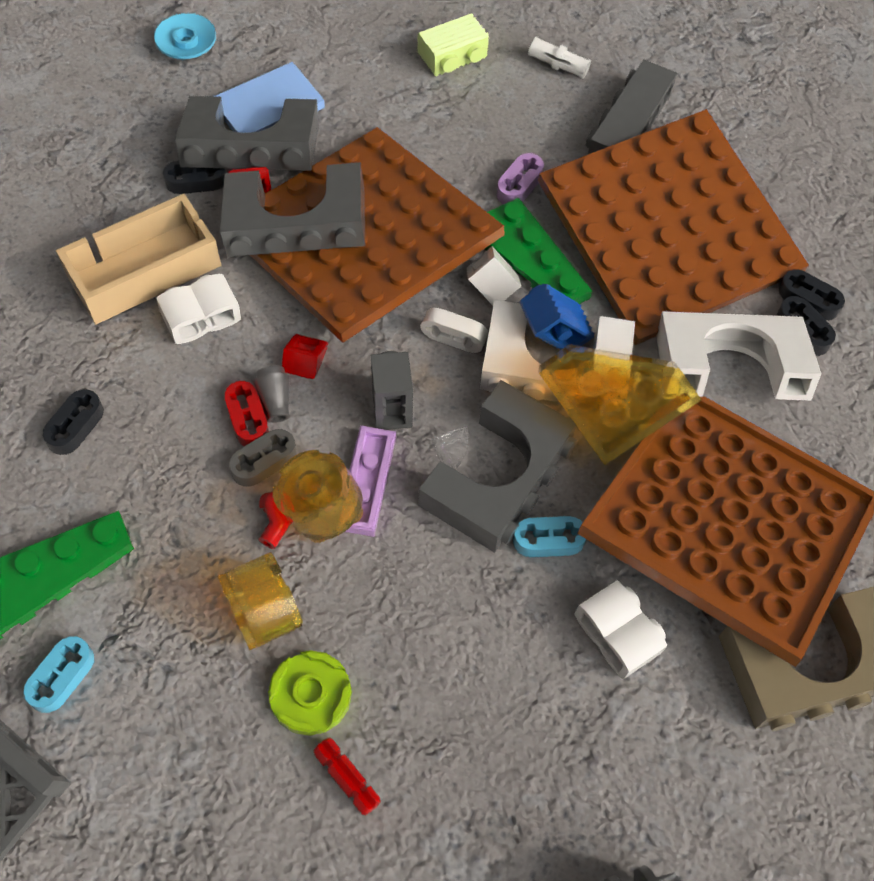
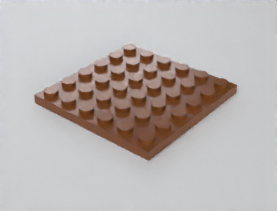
M707 109L541 172L537 180L618 318L635 321L634 345L657 336L662 311L711 313L780 283L784 275L790 270L798 269L805 271L809 267L804 256Z
M378 127L314 164L311 171L304 170L265 194L264 210L278 216L304 214L319 205L325 196L327 165L361 162L365 189V246L250 255L342 343L504 236L503 224Z
M673 396L581 524L577 534L796 667L803 659L874 514V491L705 396Z

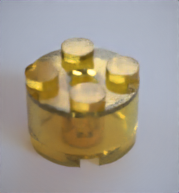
M307 450L289 459L279 471L281 477L277 486L274 483L273 487L274 502L297 532L309 538L312 542L321 543L341 535L363 516L361 488L344 462L336 454L331 452L330 454L320 453L318 450Z
M271 552L217 576L249 651L303 626L302 618L289 586H286L281 576L282 571Z

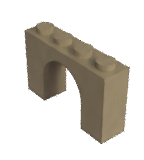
M874 586L842 594L827 608L847 653L846 674L843 680L838 682L823 683L811 680L797 672L788 662L729 626L719 635V639L755 729L770 726L771 731H778L796 724L794 718L808 715L810 721L832 715L834 713L833 708L846 705L848 710H855L872 703L871 697H874Z

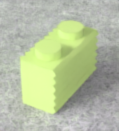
M469 14L419 32L417 52L435 76L443 75L444 72L449 73L460 66L464 67L465 64L469 65L471 62L475 63L482 58L485 59L489 36L485 29H482V25H479V21H476V18L473 17V14Z

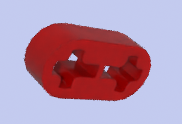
M236 381L230 384L224 393L225 402L236 438L245 447L268 433L269 428L255 386L247 381ZM237 396H245L248 408L241 409ZM251 419L257 432L252 435L249 434L245 422Z

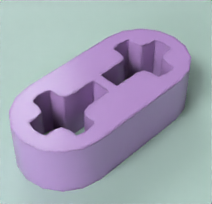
M525 153L512 163L498 181L497 198L502 204L517 198L524 202L539 184L537 180L539 174L544 169L542 158L532 153Z

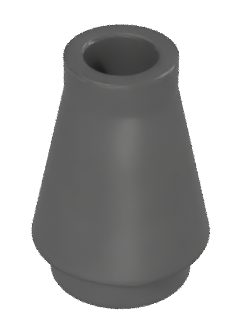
M282 366L261 368L256 372V379L254 380L255 388L266 410L268 421L272 423L283 422L290 418V376L285 373V369Z

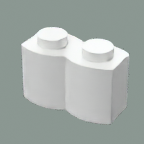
M223 274L202 276L190 286L169 288L156 298L160 313L175 344L193 341L209 331L221 330L241 320L239 304Z
M618 580L581 603L574 613L583 630L599 647L606 661L623 680L660 655L667 647V643L664 640L666 635L661 625L656 620L649 619L642 613L637 594L630 587H624Z

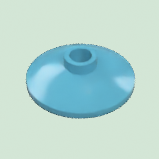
M183 13L173 15L162 21L155 30L154 39L157 48L166 56L175 59H192L205 54L212 48L216 40V32L213 24L207 18L197 14Z

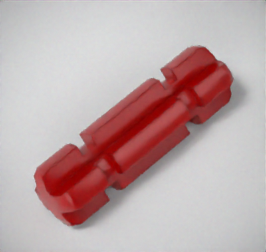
M328 737L314 749L315 757L323 767L328 766L327 772L347 797H353V804L364 816L371 813L380 804L379 795L371 786H366V779L345 754H340V747L332 738Z

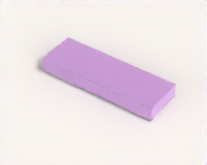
M360 425L336 523L337 531L371 537L375 536L396 442V431Z

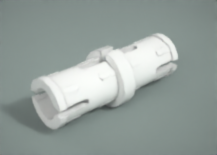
M538 37L533 39L528 52L529 56L551 64L553 69L558 71L561 68L582 79L585 78L591 64V60L567 51V47L563 45L557 47Z

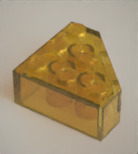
M568 345L539 365L540 376L604 465L701 401L697 392L673 361Z

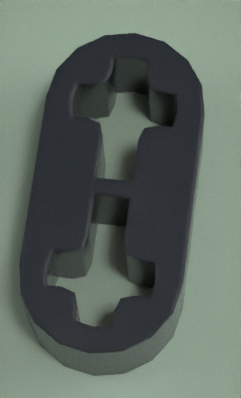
M174 161L167 164L163 169L166 187L175 194L208 192L224 187L226 168L180 167L179 161ZM215 172L214 176H209V173Z
M798 269L788 271L778 288L779 294L784 300L791 296L804 298L826 321L835 319L845 303L844 295L837 288ZM794 284H797V285H799L800 287H799L798 290H797V289L793 288L792 286H794ZM826 300L831 304L829 306H826L823 304V302Z
M791 296L782 302L776 316L803 317L815 355L821 356L827 353L836 338L833 327L804 298ZM811 336H813L814 338L820 336L822 339L819 338L814 340Z
M88 389L74 392L47 422L42 436L53 453L67 455L74 452L98 424L104 414V408L98 395ZM91 404L92 406L90 410L83 409L79 411L78 409L81 405L87 407ZM68 432L69 437L66 439L62 437L55 438L58 433L64 435Z

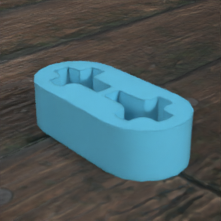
M571 516L523 519L518 523L519 527L514 533V547L518 553L526 557L570 556L577 554L582 550L586 542L584 537L577 534L583 522ZM565 529H569L571 534L576 536L573 543L568 542L567 537L562 536ZM526 531H533L534 537H538L536 544H529L528 538H524Z
M76 636L67 637L58 642L27 680L24 686L25 700L35 710L42 713H51L59 709L94 664V654L90 646L82 638ZM70 651L72 653L78 652L82 658L78 663L73 661L68 663L65 656ZM42 685L45 687L51 686L54 694L50 698L41 697L37 691Z

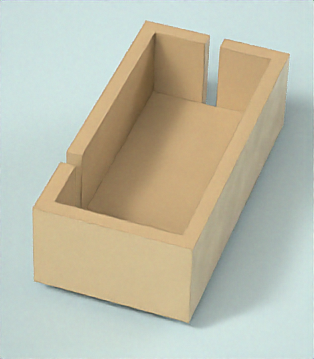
M181 194L93 233L92 236L102 260L99 263H96L85 237L56 250L69 281L95 325L164 293L169 288L180 286L222 266L215 238L202 219L199 220L198 213L185 194Z

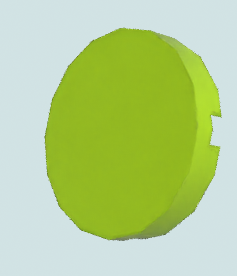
M310 650L300 652V655H295L292 658L289 657L281 662L271 677L268 695L271 710L282 726L293 733L312 736L325 733L341 722L349 710L352 690L349 676L340 661L327 653Z

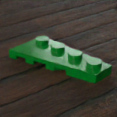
M519 198L487 212L504 225V236L486 247V251L493 246L517 274H521L531 282V288L544 283L579 304L591 299L592 289Z
M119 511L0 557V640L4 638L2 634L18 623L23 625L36 616L35 612L55 598L59 601L72 592L70 588L86 577H94L134 550Z

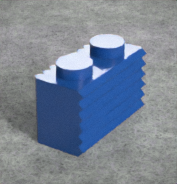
M544 283L532 288L528 295L520 300V305L534 336L553 347L555 346L556 349L559 348V350L569 354L594 338L595 333L591 331L590 322L586 320L587 316L583 314L582 305L550 285Z

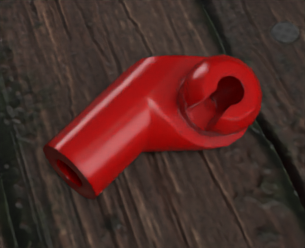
M277 491L264 493L259 499V507L264 508L263 511L267 514L269 520L268 525L259 537V541L270 549L277 547L292 522L286 498Z

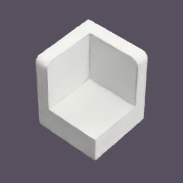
M493 246L467 267L468 280L493 306L494 300L505 301L521 287L518 274Z

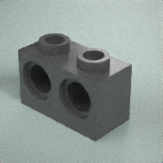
M385 351L381 354H371L372 395L376 428L384 430L412 428L413 385L409 353Z

